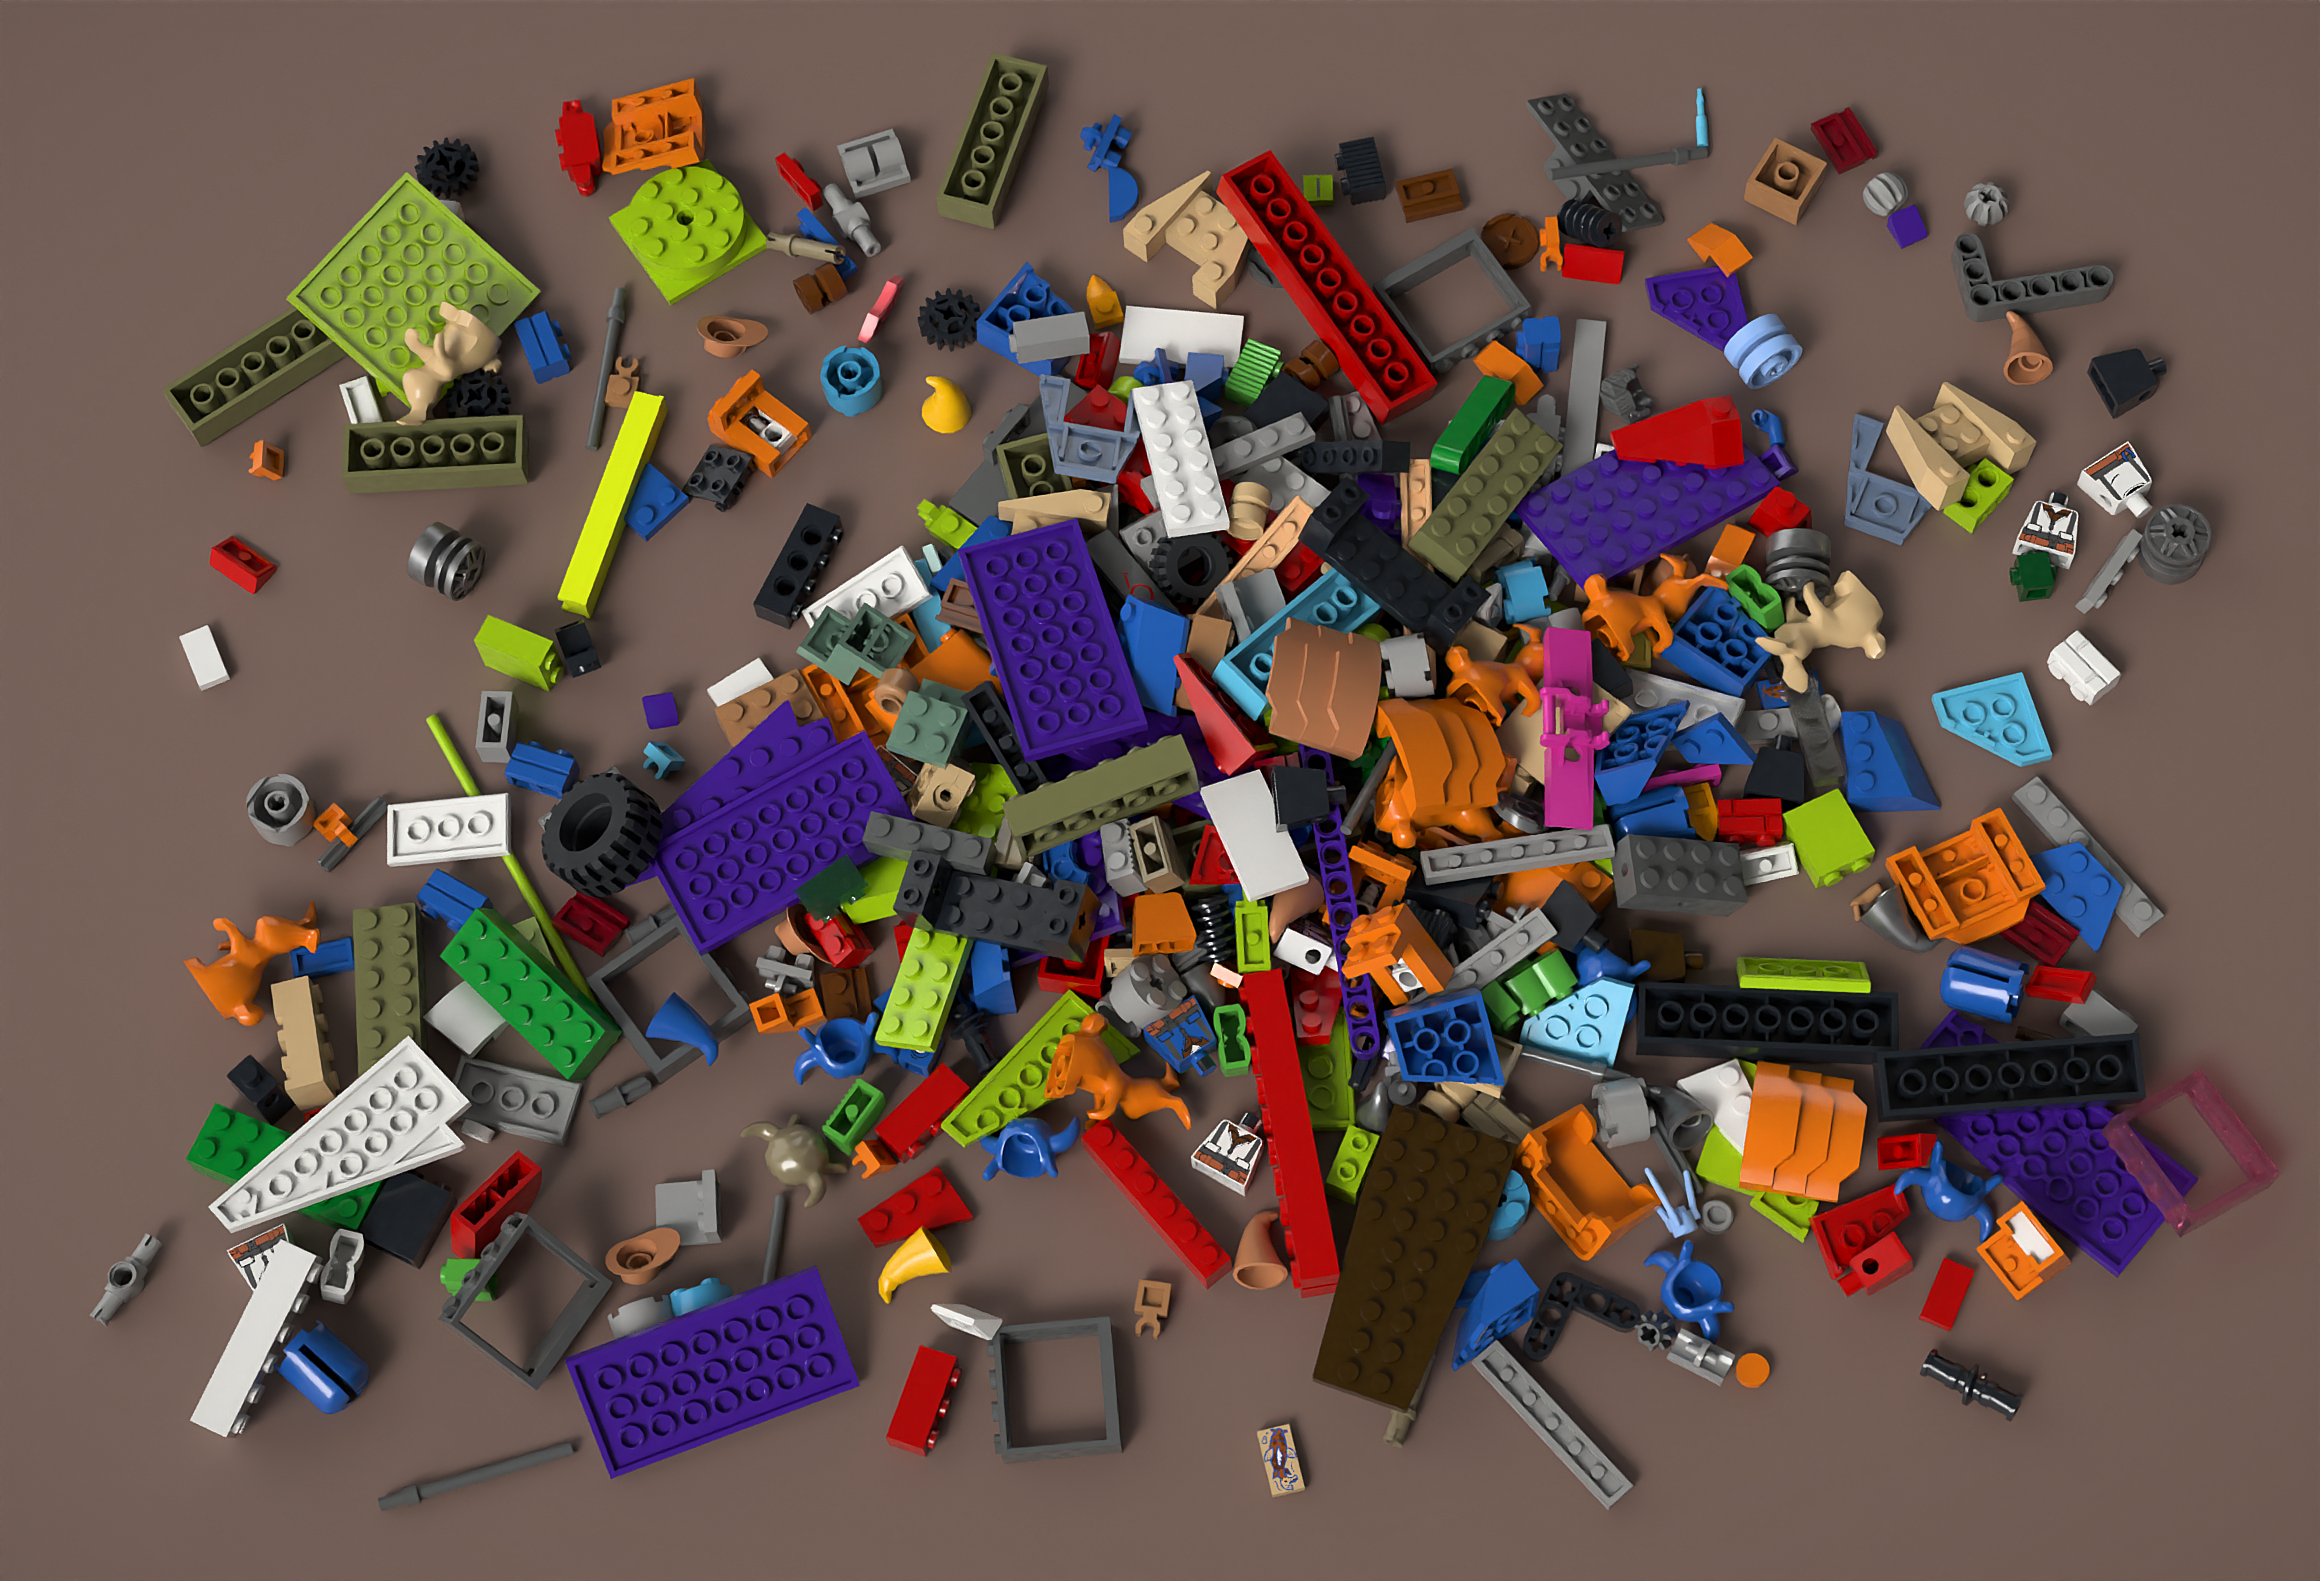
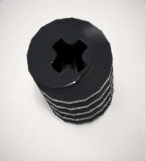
M1575 199L1566 201L1559 209L1557 215L1558 228L1564 235L1600 248H1606L1614 244L1622 231V220L1617 213L1583 201H1576Z
M1227 893L1197 898L1199 903L1190 907L1192 911H1198L1201 914L1192 919L1193 923L1202 924L1203 928L1196 931V936H1202L1205 939L1198 943L1196 947L1206 949L1207 952L1198 957L1200 961L1220 962L1237 958V955L1230 954L1237 950L1236 943L1228 942L1235 937V931L1226 929L1233 925L1234 922L1232 918L1224 917L1232 909L1229 905L1221 904L1230 898Z

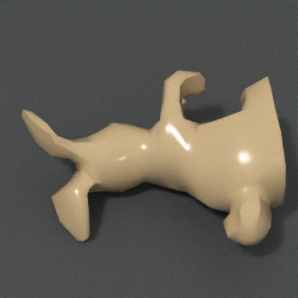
M442 301L439 314L445 319L446 325L441 333L435 335L433 346L422 344L419 341V332L413 328L407 329L405 342L408 348L423 360L424 366L408 369L402 378L404 392L412 409L408 415L397 420L398 424L418 426L425 423L426 420L435 419L432 415V410L438 404L441 397L442 385L452 381L458 375L481 368L484 374L488 370L491 372L492 377H494L501 371L502 362L497 351L502 341L474 315L462 309L460 311L453 305Z
M1850 571L1842 572L1837 583L1831 586L1829 594L1825 596L1824 605L1814 593L1815 582L1810 581L1803 588V597L1811 615L1807 616L1797 610L1794 597L1787 598L1783 605V613L1787 623H1784L1774 632L1775 638L1766 636L1758 637L1755 640L1765 651L1780 656L1784 665L1783 680L1788 687L1800 693L1808 689V674L1802 661L1806 659L1812 649L1831 645L1846 649L1862 647L1865 650L1866 656L1872 660L1880 659L1886 653L1885 638L1879 633L1883 611L1876 597Z

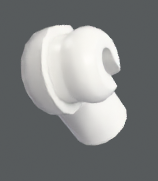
M1830 694L1822 695L1818 700L1817 706L1822 724L1818 728L1816 735L1820 740L1826 742L1831 739L1838 728L1841 716L1840 708L1835 698Z

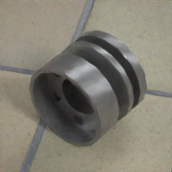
M2183 504L2165 505L2156 510L2149 518L2138 546L2140 550L2137 553L2139 565L2145 574L2157 582L2169 585L2180 584L2193 578L2200 569L2204 556L2210 546L2212 533L2209 522L2201 512Z
M435 522L426 528L416 541L408 561L407 573L411 579L427 587L434 586L436 592L446 595L451 600L459 601L465 598L477 584L485 567L487 549L485 545L473 541L468 536L463 535L460 537L459 532L451 527Z
M1794 528L1778 531L1767 538L1766 563L1768 567L1765 573L1767 578L1765 584H1768L1777 591L1782 602H1785L1787 598L1794 597L1796 599L1795 603H1806L1803 597V588L1810 581L1815 582L1814 593L1819 600L1829 594L1831 585L1829 580L1831 570L1828 567L1831 561V541L1829 537L1819 531Z

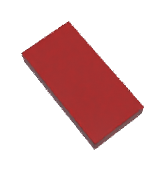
M2037 965L2025 988V992L2028 997L2085 1004L2097 978L2093 972Z
M1944 1258L1919 1319L1950 1332L1975 1270Z

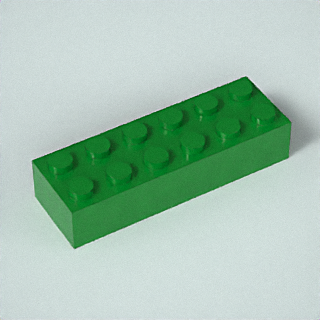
M476 908L440 955L450 967L568 1080L586 1079L623 1032L496 909Z
M215 1103L189 1151L186 1161L195 1171L233 1186L293 1134ZM389 1177L293 1212L337 1230L344 1229L358 1233Z

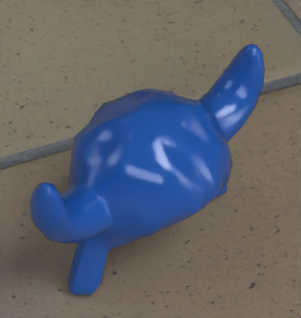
M1587 946L1579 954L1572 953L1566 949L1561 952L1578 980L1573 985L1576 990L1603 976L1630 983L1634 978L1651 967L1648 960H1643L1631 966L1606 948L1599 955ZM1634 990L1624 1026L1632 1021L1637 1012L1638 1000Z
M871 1012L866 1023H862L855 1018L839 1017L824 1023L816 1031L815 1035L806 1027L799 1029V1035L811 1048L802 1052L796 1059L794 1077L796 1082L802 1085L806 1072L816 1066H820L826 1074L836 1079L863 1074L870 1065L873 1054H887L895 1064H899L898 1056L900 1051L896 1047L881 1046L874 1040L876 1034L873 1033L879 1018L878 1013Z
M1030 1117L1012 1119L1001 1131L999 1137L990 1134L980 1140L982 1148L989 1154L995 1155L985 1169L982 1178L989 1181L996 1176L999 1170H1003L1014 1177L1026 1179L1040 1177L1046 1172L1053 1178L1057 1177L1056 1154L1068 1150L1075 1144L1081 1129L1079 1117H1074L1067 1129L1057 1134H1054L1048 1123L1042 1119Z
M1936 1140L1932 1149L1929 1168L1915 1167L1908 1169L1897 1180L1894 1193L1899 1195L1906 1187L1913 1184L1921 1186V1193L1925 1203L1937 1218L1952 1222H1961L1970 1215L1977 1218L1980 1223L1979 1240L1981 1243H1984L1988 1240L1994 1228V1215L1991 1207L1983 1198L2002 1184L2004 1177L1997 1174L1986 1182L1983 1181L1981 1178L1943 1158V1143L1941 1140Z
M1685 1240L1680 1257L1666 1250L1655 1251L1650 1254L1644 1261V1266L1658 1265L1666 1272L1665 1279L1660 1288V1298L1670 1314L1676 1320L1687 1323L1699 1322L1703 1330V1339L1716 1344L1721 1334V1323L1717 1313L1732 1312L1735 1308L1732 1302H1722L1725 1291L1723 1286L1724 1280L1720 1274L1706 1261L1692 1257L1694 1243L1690 1240Z

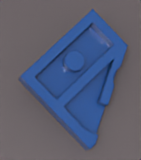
M1722 712L1675 732L1670 740L1689 763L1751 765L1758 756Z

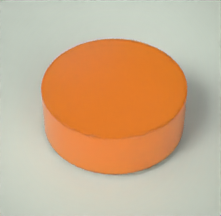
M1756 1353L1742 1356L1735 1369L1737 1380L1747 1388L1762 1386L1770 1372L1767 1360Z

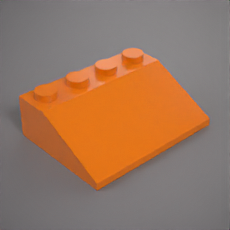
M1505 820L1497 828L1499 832L1506 836L1505 839L1534 835L1516 828ZM1588 861L1500 874L1501 882L1504 883V892L1502 898L1499 901L1496 900L1491 911L1512 922L1513 918L1505 915L1506 909L1509 906L1519 910L1523 904L1531 907L1530 912L1537 907L1541 909L1561 881L1565 879L1573 883L1590 903L1601 912L1613 899L1614 880ZM1548 941L1536 952L1541 955L1552 948H1557L1560 952L1564 948Z

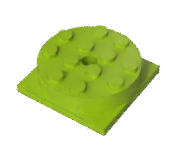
M708 159L694 167H678L655 175L639 188L630 205L609 217L610 223L670 306L767 249V238L743 207L736 188L716 171Z

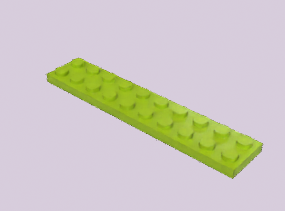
M973 762L971 769L975 774V787L969 797L964 796L960 807H962L961 814L955 824L951 823L949 829L990 838L996 846L1004 815L1002 803L1007 802L1011 796L1019 793L1002 765ZM993 866L990 877L996 878L998 869ZM917 928L913 929L874 1039L879 1045L936 1052L974 940Z

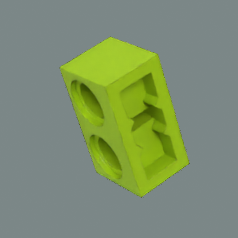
M1986 458L1978 466L1973 464L1966 472L1970 474L1961 500L1947 506L1943 511L1945 515L1971 534L1975 532L2010 493L2014 481L2011 476ZM1986 481L1992 486H1983L1980 482ZM1961 502H1968L1973 507H1965Z
M1349 1125L1326 1179L1325 1194L1356 1205L1376 1156L1380 1136Z

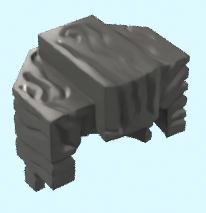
M1637 364L1629 368L1624 367L1602 380V392L1599 393L1606 411L1619 416L1623 422L1629 425L1651 414L1648 406L1654 404L1638 380L1637 369L1639 366Z

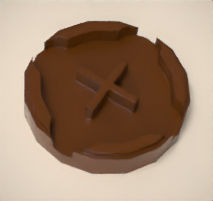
M1506 213L1495 216L1485 224L1480 236L1503 269L1513 270L1521 268L1531 262L1537 253L1539 236L1536 227L1528 219L1515 217V214Z

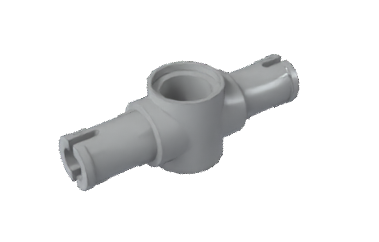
M835 183L826 186L822 193L833 208L832 218L843 238L850 237L851 240L856 241L867 257H873L878 254L881 246L870 231L871 221L861 203L856 202L854 204L852 200H847Z
M145 1233L144 1238L133 1254L110 1268L108 1272L109 1283L104 1288L106 1293L89 1316L108 1326L109 1321L123 1302L127 1303L129 1298L136 1297L143 1291L145 1286L144 1276L149 1271L147 1266L160 1247L163 1246L159 1240ZM132 1274V1279L128 1284L120 1285L124 1276Z

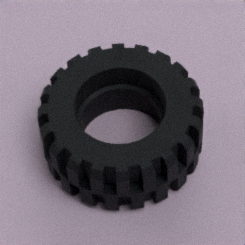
M600 773V775L594 774L586 777V781H578L573 785L571 791H566L561 796L562 800L558 805L555 804L550 811L552 813L550 819H546L544 825L545 834H542L541 839L542 846L544 847L542 848L543 858L551 872L578 892L590 897L609 896L611 892L618 893L624 890L627 884L632 885L637 881V876L641 872H645L650 866L648 863L651 858H655L658 852L657 844L661 843L662 831L660 829L663 828L661 811L652 797L620 774Z

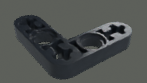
M1561 1272L1552 1279L1523 1340V1353L1529 1360L1534 1362H1541L1547 1359L1572 1310L1622 1333H1629L1636 1329L1635 1325L1639 1323L1640 1310L1635 1303L1575 1274ZM1566 1281L1570 1282V1289L1574 1292L1568 1291L1563 1298L1562 1304L1556 1301L1560 1293V1287L1557 1284L1564 1285ZM1593 1294L1601 1296L1605 1303L1604 1307L1596 1311L1591 1310L1586 1305L1587 1297ZM1610 1301L1616 1303L1613 1310L1619 1313H1623L1625 1309L1631 1311L1630 1317L1634 1320H1627L1625 1324L1619 1321L1620 1316L1612 1311L1610 1318L1605 1316L1609 1310ZM1547 1309H1555L1561 1315V1320L1555 1325H1549L1542 1319L1543 1312ZM1542 1329L1544 1332H1547L1543 1340V1347L1546 1349H1539L1536 1353L1532 1351V1344L1529 1342H1536Z

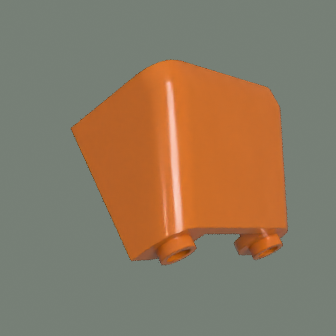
M953 627L939 638L942 644L909 670L918 680L919 689L924 678L967 693L985 681H992L1000 695L1003 693L998 677L991 675L989 671L992 658L963 629L956 631ZM874 689L868 694L871 700L865 706L890 737L899 714H889L883 711L875 700ZM906 757L910 763L915 761V759Z
M1581 1103L1530 1131L1518 1146L1511 1170L1518 1172L1522 1176L1523 1181L1527 1185L1530 1200L1578 1258L1588 1261L1656 1212L1662 1205V1202L1655 1189L1645 1183H1639L1631 1189L1592 1143L1597 1133V1122L1594 1116Z

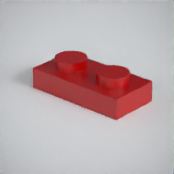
M785 152L777 156L775 160L781 177L813 212L820 208L823 204L820 195L822 188L814 178L809 179L804 174V168L797 159L791 160Z

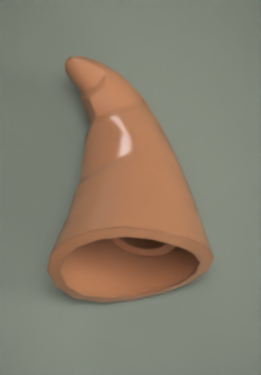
M2008 311L2006 317L2013 334L2009 355L2003 368L2004 376L2015 385L2026 386L2038 383L2051 374L2053 370L2052 361L2039 337L2028 322L2017 313Z
M1307 873L1309 881L1306 884L1274 894L1268 926L1269 942L1271 944H1275L1287 925L1304 915L1314 913L1321 907L1324 901V890L1320 882L1313 875Z
M1264 1211L1255 1215L1242 1233L1235 1257L1233 1277L1240 1285L1249 1289H1270L1280 1285L1288 1276L1285 1265L1271 1243L1269 1232L1271 1223L1279 1217L1277 1212Z

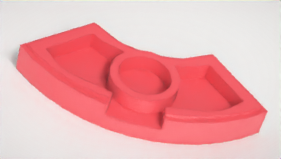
M894 275L887 280L879 299L867 314L858 340L867 344L877 335L883 325L879 321L883 323L889 312L893 309L904 286V278Z

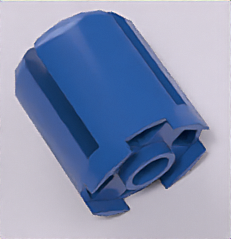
M1677 783L1642 792L1637 799H1633L1626 804L1611 805L1608 817L1613 830L1615 844L1628 834L1696 840L1694 827L1688 829L1687 826L1690 825L1687 811L1690 808L1682 787H1678Z
M1969 946L1958 947L1949 956L1946 963L1948 968L1944 969L1941 978L1940 994L1943 1002L1949 1008L2012 1025V1017L2016 1018L2024 996V982L2021 981L2024 974L2029 976L2030 965Z
M315 1320L319 1326L309 1333L302 1329L283 1349L287 1356L280 1367L274 1364V1370L290 1382L320 1411L326 1414H334L346 1409L353 1401L336 1383L308 1359L312 1354L358 1396L366 1388L370 1369L367 1363L331 1332L320 1320Z

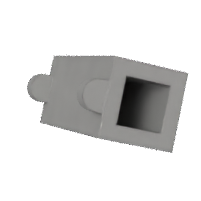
M1084 312L1013 322V335H1008L1011 353L1016 352L1019 364L1090 353L1089 332Z

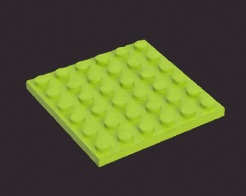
M405 172L287 296L286 300L406 406L412 409L404 392L402 378L408 369L422 367L424 362L408 348L405 342L407 329L413 328L419 332V341L426 346H433L435 335L441 333L446 325L445 319L439 314L441 302L444 301L460 311L462 309L474 315L500 337L541 291L408 172ZM463 374L458 375L454 379L460 380L463 377ZM453 380L442 385L441 397L438 403L447 394V388L455 386Z

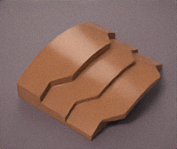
M1288 617L1285 631L1274 637L1272 665L1265 693L1272 707L1268 733L1352 761L1363 754L1370 734L1380 689L1382 661L1379 641L1353 632L1345 634L1322 625L1315 626Z

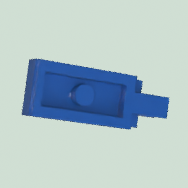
M807 208L797 213L801 223L798 229L806 239L811 240L813 238L814 241L839 245ZM835 254L836 257L844 258L841 264L833 263L840 277L846 281L858 271V268L847 254L845 256Z

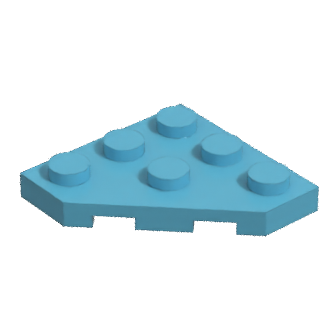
M2022 672L1932 695L1931 700L1940 726L2019 767L2051 760L2052 752Z
M1605 976L1550 1004L1539 1014L1533 1017H1526L1519 1044L1592 1064L1594 1061L1605 1063L1607 1068L1613 1069L1635 985Z

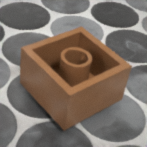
M1775 137L1747 180L1744 200L1789 223L1797 225L1824 182L1827 162Z

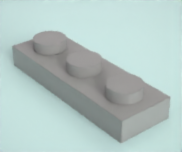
M2132 529L2121 539L2075 605L2078 610L2085 614L2093 606L2098 609L2108 596V593L2105 592L2109 584L2114 586L2124 573V570L2121 569L2125 561L2130 563L2140 550L2137 544L2143 535Z

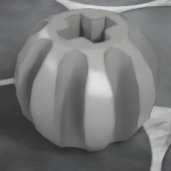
M1884 172L1877 175L1866 185L1863 191V199L1868 209L1879 216H1887L1894 213L1905 203L1908 197L1907 186L1903 179L1892 172Z
M1988 182L1986 185L1978 183L1972 187L1971 192H1968L1965 197L1964 207L1966 208V215L1971 221H1978L1980 226H1986L1987 223L1995 225L2001 222L2003 216L2008 213L2009 200H2007V193L2002 187H1996V183Z

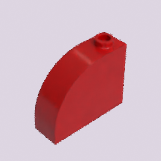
M517 1150L451 1213L452 1252L459 1258H481L484 1248L489 1243L494 1242L500 1234L501 1225L506 1218L515 1212L527 1214L541 1185L542 1168Z

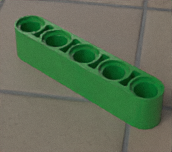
M1489 375L1483 376L1435 443L1430 457V466L1432 468L1458 475L1464 473L1511 406L1516 391L1515 382Z

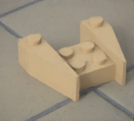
M1206 171L1142 208L1123 229L1124 247L1147 263L1167 243L1201 266L1192 276L1193 294L1217 310L1235 290L1247 261L1252 242L1228 208L1209 195L1212 192L1211 172Z
M1944 382L1941 386L1933 407L1934 411L1913 420L1897 405L1886 429V433L1917 491L1937 511L1961 500L1970 474L1963 468L1986 458L2010 475L2027 466L2037 442L2016 421L1948 382Z
M1078 489L1001 501L998 503L999 520L1013 522L1011 535L1075 518L1078 520L1081 532L1100 534L1108 529L1111 493Z

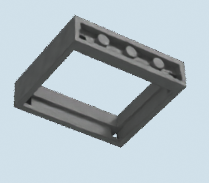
M1473 228L1372 284V292L1433 376L1438 373L1444 374L1448 372L1454 364L1463 359H1471L1492 340L1500 342L1508 333L1521 330L1524 319L1531 318V305ZM1471 255L1512 312L1432 356L1392 300Z
M679 915L585 979L594 996L614 1023L623 1030V1035L660 1085L704 1055L700 1048L684 1043L661 1060L606 986L681 934L736 1007L710 1025L717 1041L721 1043L754 1020L749 1004L753 1002L745 991L738 993L733 986L736 980L726 967L720 969L715 961L718 959V956L714 950L703 956L699 954Z
M515 1212L505 1219L500 1228L501 1232L495 1241L489 1243L484 1248L481 1254L482 1259L477 1266L468 1271L463 1277L462 1286L456 1295L450 1297L445 1302L442 1308L443 1313L438 1320L522 1385L537 1391L613 1282L530 1216ZM525 1231L585 1280L521 1369L460 1322V1320Z
M1110 1316L1000 1326L992 1340H988L987 1348L989 1358L994 1357L995 1369L989 1370L991 1390L997 1389V1402H992L993 1422L999 1421L1000 1434H994L995 1454H1001L1003 1463L1122 1453ZM1099 1336L1107 1440L1013 1448L1005 1344Z

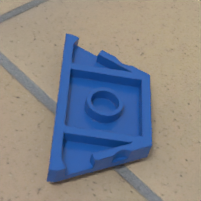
M2080 842L2029 856L2046 885V889L2041 891L2040 894L2070 926L2080 932L2079 935L2098 953L2102 948L2103 939L2108 926L2110 927L2115 908L2121 899L2124 888Z

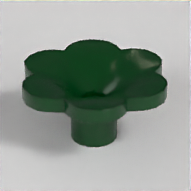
M1369 735L1363 754L1354 761L1347 759L1350 767H1361L1364 770L1373 768L1375 761L1381 757V750L1376 746L1375 738Z

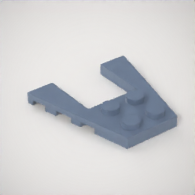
M1041 374L1039 387L1054 473L1116 484L1142 436L1132 390H1130L1124 432L1064 422L1071 379Z
M1855 414L1852 427L1844 526L1902 546L1933 506L1917 489L1866 471L1883 430L1884 423Z

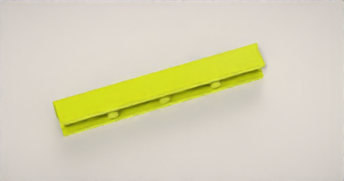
M638 391L634 392L557 596L558 600L564 601L561 607L564 611L584 615L586 618H591L626 524L624 517L643 469L650 460L668 412L664 396L659 395L658 397Z

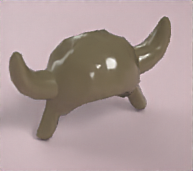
M797 1113L792 1115L784 1128L767 1121L754 1122L745 1127L740 1133L742 1138L755 1136L763 1138L769 1143L765 1160L768 1170L784 1186L789 1187L802 1186L804 1184L808 1186L811 1193L804 1203L805 1208L815 1206L824 1197L827 1190L824 1175L847 1172V1166L844 1163L829 1162L826 1143L813 1128L799 1125L801 1116Z

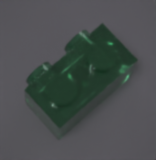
M845 854L793 892L816 923L822 919L825 924L840 913L837 907L842 903L848 901L852 905L865 896L866 893L863 889L868 886V883L848 855Z

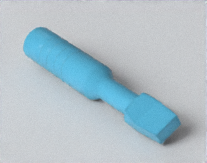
M1702 88L1697 89L1696 100L1698 114L1696 117L1697 148L1706 147L1707 149L1709 147L1708 122L1705 115Z

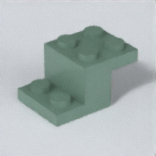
M865 602L852 621L826 605L796 653L846 685H849L860 667L879 679L887 669L896 668L917 635Z
M924 678L918 693L909 690L887 741V750L946 770L952 754L961 756L975 723L960 698L967 692Z

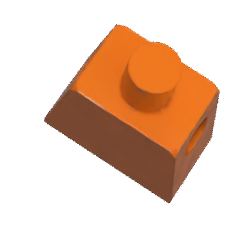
M1148 888L1144 891L1145 895L1135 898L1132 913L1133 957L1146 954L1156 955L1193 951L1196 931L1180 893L1163 892L1156 894L1151 888Z

